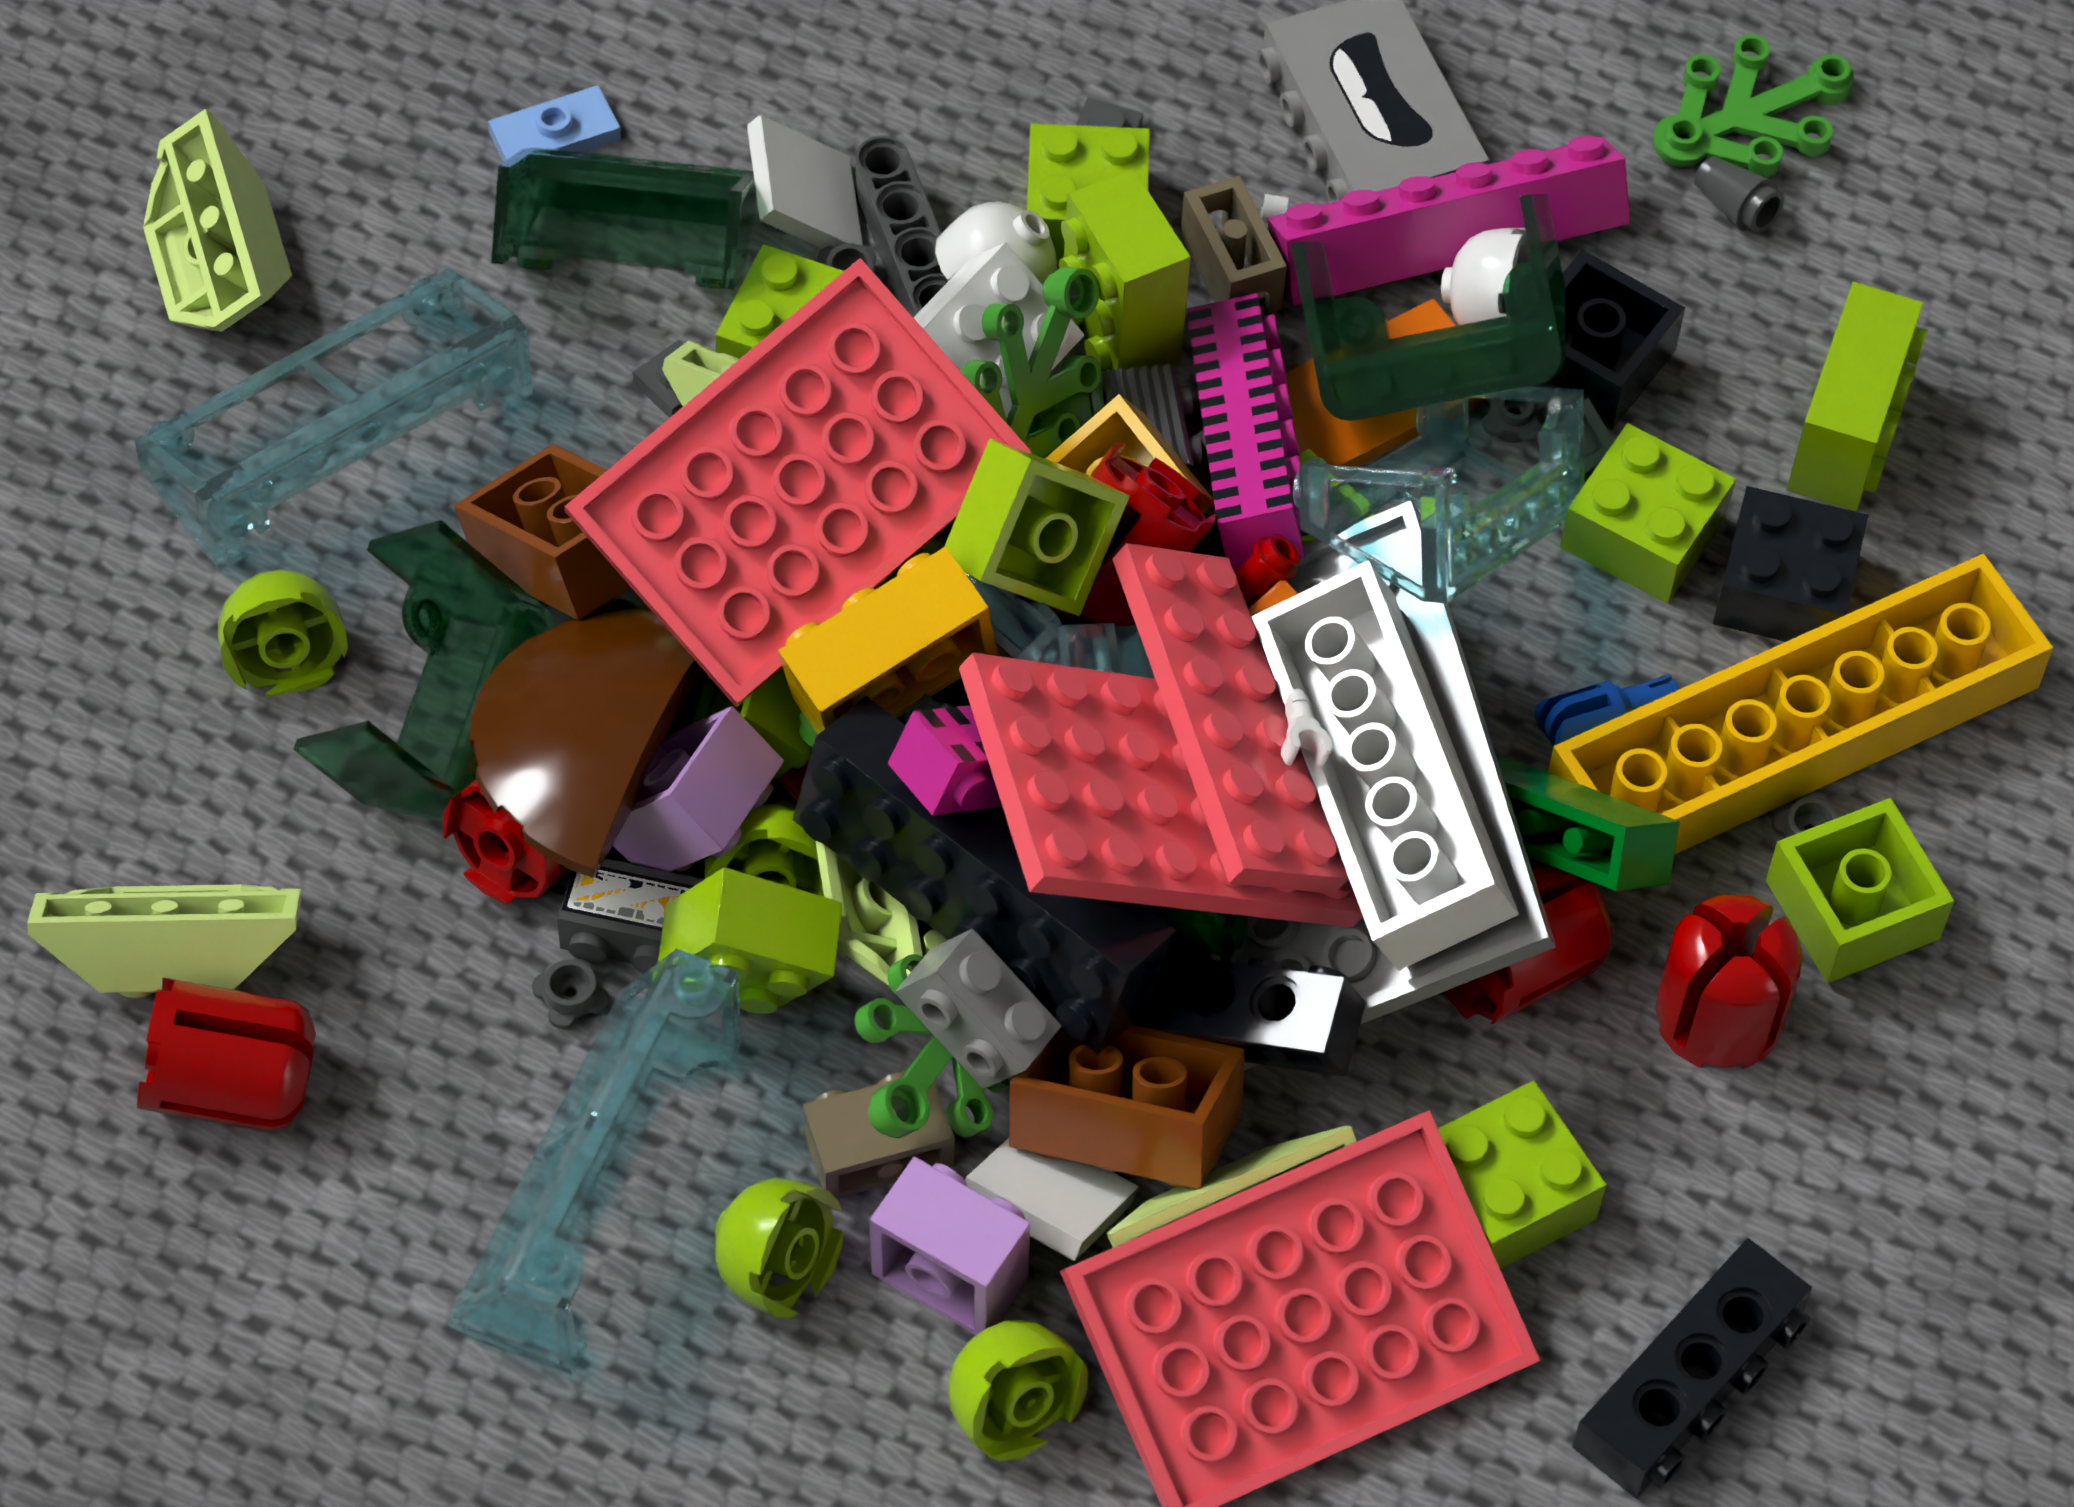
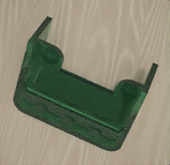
M521 149L498 166L491 263L503 265L511 257H517L516 266L548 270L552 269L553 260L564 259L566 256L684 268L685 273L696 276V286L712 289H734L744 278L757 196L753 171L560 149Z
M1548 194L1519 196L1531 260L1515 266L1505 278L1503 299L1507 316L1390 339L1387 319L1383 310L1374 301L1364 297H1349L1334 301L1323 241H1302L1291 244L1320 397L1327 411L1336 418L1354 421L1542 384L1554 378L1561 370L1565 360V283Z
M438 520L372 539L367 548L369 553L409 585L402 606L403 625L410 639L428 654L397 743L370 721H364L298 738L293 750L366 806L443 823V813L450 799L476 780L478 763L474 746H469L472 712L485 681L495 667L509 653L528 639L556 627L557 623L552 614L446 523Z

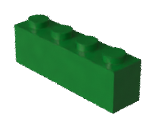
M1495 753L1529 858L1614 891L1670 884L1680 821Z

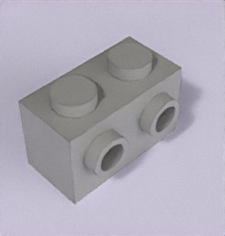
M973 928L930 949L894 992L983 1089L1025 1071L1062 1026Z

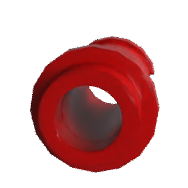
M1273 534L1270 538L1262 537L1258 539L1253 547L1254 553L1234 572L1248 609L1280 580H1286L1287 582L1296 575V565L1300 562L1299 552L1282 535Z

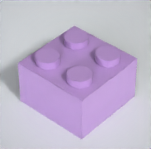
M733 706L666 735L644 773L642 794L613 846L630 864L668 872L674 871L678 874L687 871L698 860L712 855L715 859L720 858L728 853L741 839L742 831L739 826L750 810L759 808L771 795L774 787L769 782L785 760Z
M914 1156L869 1219L872 1275L975 1335L986 1328L998 1324L1029 1279L1030 1222L1026 1221L1024 1214L1015 1205L1000 1197H992L991 1199L984 1197L970 1189L961 1175L943 1164H934L932 1167Z

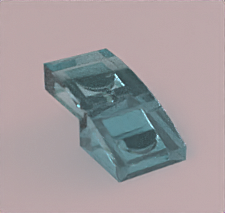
M1114 623L1056 627L1061 665L1153 678V671L1136 625L1115 626Z

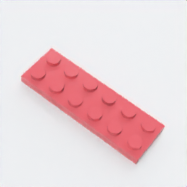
M1126 543L1112 560L1229 884L1334 894L1349 878L1301 750L1299 749L1292 765H1287L1282 759L1281 747L1286 739L1288 729L1285 707L1229 558Z

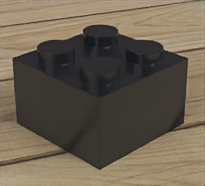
M1582 249L1517 328L1510 372L1569 406L1589 398L1604 425L1613 430L1676 351L1686 307Z
M1746 486L1713 624L1787 642L1845 616L1869 515Z

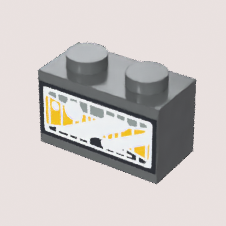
M607 858L604 859L594 878L572 870L557 918L560 949L568 950L575 958L585 959L590 963H601L606 958L631 963L638 971L650 976H656L666 903L705 879Z

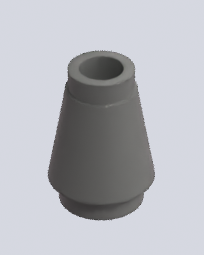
M1716 156L1708 158L1696 173L1695 185L1741 231H1746L1749 228L1755 233L1764 232L1776 221L1784 205V195L1777 190L1776 182L1770 178L1727 161H1722Z

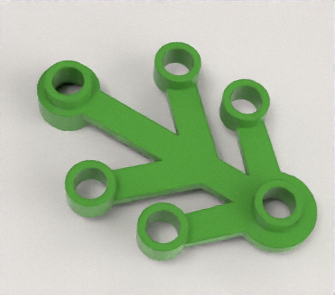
M1745 34L1739 37L1735 44L1732 57L1735 69L1723 110L1701 119L1706 94L1716 89L1721 67L1719 62L1712 56L1706 54L1694 55L1686 63L1683 83L1686 89L1679 112L1676 115L1665 117L1656 125L1652 139L1653 147L1665 163L1678 168L1691 167L1705 158L1708 159L1716 156L1722 161L1746 168L1762 176H1773L1780 169L1783 157V147L1781 144L1795 147L1801 153L1808 156H1820L1829 149L1833 128L1828 120L1820 116L1805 117L1799 124L1770 116L1811 99L1823 105L1843 103L1849 98L1854 83V72L1850 64L1842 56L1836 54L1824 55L1810 65L1807 75L1751 98L1757 75L1767 65L1770 45L1760 35ZM1744 52H1754L1759 56H1748ZM1695 72H1704L1709 76L1700 77ZM1826 74H1833L1837 77H1831ZM1736 132L1756 138L1747 146L1720 137ZM1814 133L1819 135L1821 138H1810L1806 134ZM1676 135L1686 136L1690 139H1681ZM1765 154L1770 156L1772 159L1764 160L1756 155Z
M1062 267L1050 274L1045 280L1043 299L1049 308L1029 361L1022 335L1024 317L1020 308L1014 304L992 303L985 309L982 316V329L987 338L999 342L1012 406L1007 419L999 393L1002 385V373L999 366L991 361L970 360L961 371L1030 449L1031 454L1043 457L1057 449L1080 428V423L1073 413L1049 411L1042 417L1039 431L1027 436L1034 415L1078 392H1093L1101 380L1102 372L1098 360L1092 356L1077 354L1069 355L1063 361L1060 373L1049 378L1071 317H1087L1095 310L1100 295L1099 283L1094 273L1088 269ZM1003 316H1004V325H1003V328H1002L1001 322H1002V318H1003ZM1082 368V376L1080 379V370ZM981 374H982V377H983V378H982V383H981V386H980V376H981ZM1061 425V431H1060V435H1059V434H1058V430H1059V426Z
M911 954L890 966L887 979L893 992L906 979V969L912 972L922 960V956ZM877 998L858 1009L855 1015V1026L860 1036L867 1042L880 1043L895 1034L932 1035L902 1078L879 1088L873 1094L868 1115L872 1126L879 1133L892 1138H902L922 1128L927 1123L930 1117V1103L926 1092L951 1058L958 1098L953 1100L947 1108L949 1125L956 1134L962 1137H971L991 1125L993 1110L990 1102L985 1097L984 1089L906 1005H895L886 998ZM874 1013L881 1018L883 1029L875 1022ZM1012 1077L991 1085L987 1089L995 1093L1004 1092L1010 1089ZM966 1107L972 1111L974 1123L968 1118Z

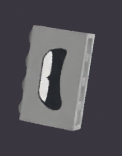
M1345 0L1265 24L1263 49L1258 50L1257 53L1261 75L1267 84L1275 82L1281 94L1280 106L1286 123L1289 127L1298 126L1303 136V151L1309 167L1313 171L1321 170L1327 181L1326 194L1329 203L1342 200L1344 195L1356 190L1379 191L1399 186L1401 181L1410 177L1426 176L1433 178L1454 173L1458 167L1464 164H1489V159L1402 0Z

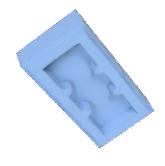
M599 85L488 121L489 134L510 176L621 140L620 126Z

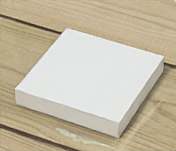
M761 114L747 125L760 221L821 249L828 246L836 247L844 243L863 245L850 156Z
M1009 1138L965 1179L970 1189L988 1199L1000 1197L1015 1205L1024 1214L1026 1221L1030 1222V1237L1072 1261H1076L1130 1207L1139 1186L1116 1173L1103 1170L1097 1166L1061 1158L1043 1157L1035 1152L1009 1147Z

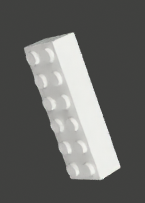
M1370 561L1361 563L1252 616L1284 705H1286V700L1292 689L1303 690L1311 702L1314 719L1319 721L1321 728L1331 736L1333 749L1322 769L1316 767L1315 758L1310 751L1301 748L1372 941L1399 971L1519 915L1394 593Z

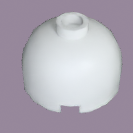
M987 202L972 206L961 214L936 240L935 254L940 269L948 281L970 258L1007 242L1042 285H1044L1047 277L1057 270L1058 263L1056 251L1049 236V229L1044 220L1033 211L1023 210L1020 207L1003 202Z
M1501 228L1483 231L1469 238L1457 253L1453 267H1446L1441 280L1443 302L1451 304L1454 319L1466 335L1483 345L1498 348H1514L1517 328L1544 297L1545 283L1534 282L1532 263L1544 264L1539 236L1533 228Z

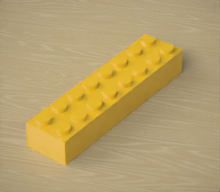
M1983 553L1554 745L1548 773L1680 821L1675 855L2038 689L2053 646Z

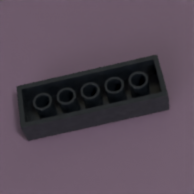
M868 696L863 697L816 736L792 820L800 825L812 839L822 842L852 865L860 876L874 882L904 905L912 916L925 921L948 940L973 928L1062 1025L1060 1028L1068 1036L1078 1039L1096 1054H1099L1146 1010L1176 929L1143 904L1029 892L1003 807L932 816L887 764L906 725Z

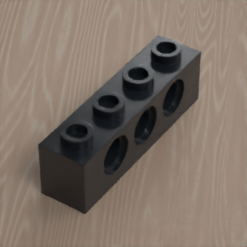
M1190 950L1188 956L1167 954L1146 1010L1131 1025L1245 1049L1244 1062L1346 1077L1366 1001L1347 981V976L1333 968L1310 966L1307 973L1287 970L1283 965L1264 958L1254 957L1248 959L1247 964L1227 962L1223 957L1209 951ZM1174 988L1171 996L1163 1003L1158 1004L1160 997L1167 990ZM1234 996L1229 1007L1217 1013L1220 1004L1225 999ZM1295 1004L1289 1016L1277 1021L1280 1012L1284 1008Z
M1747 1238L1579 1421L1572 1448L1636 1499L1651 1482L1658 1488L1665 1486L1678 1471L1685 1459V1455L1680 1450L1693 1436H1696L1702 1442L1706 1440L1727 1413V1408L1722 1403L1735 1389L1746 1395L1757 1384L1768 1368L1769 1362L1763 1359L1777 1343L1784 1349H1787L1803 1332L1810 1320V1316L1804 1313V1309L1812 1286L1751 1239ZM1740 1320L1748 1324L1753 1332H1736L1728 1327L1725 1321ZM1688 1365L1700 1366L1706 1369L1712 1378L1705 1380L1696 1379L1686 1373L1683 1367ZM1647 1411L1658 1412L1664 1415L1671 1424L1667 1426L1652 1425L1644 1420L1641 1413Z

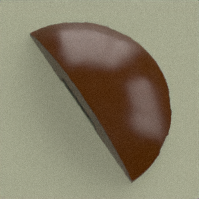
M651 609L611 610L590 614L579 621L576 619L566 621L561 625L546 630L538 636L528 639L509 653L495 667L485 681L472 712L469 746H474L478 763L476 780L485 799L494 812L501 809L506 810L513 819L522 825L524 841L530 847L570 870L594 878L642 794L644 773L681 708L689 710L708 674Z

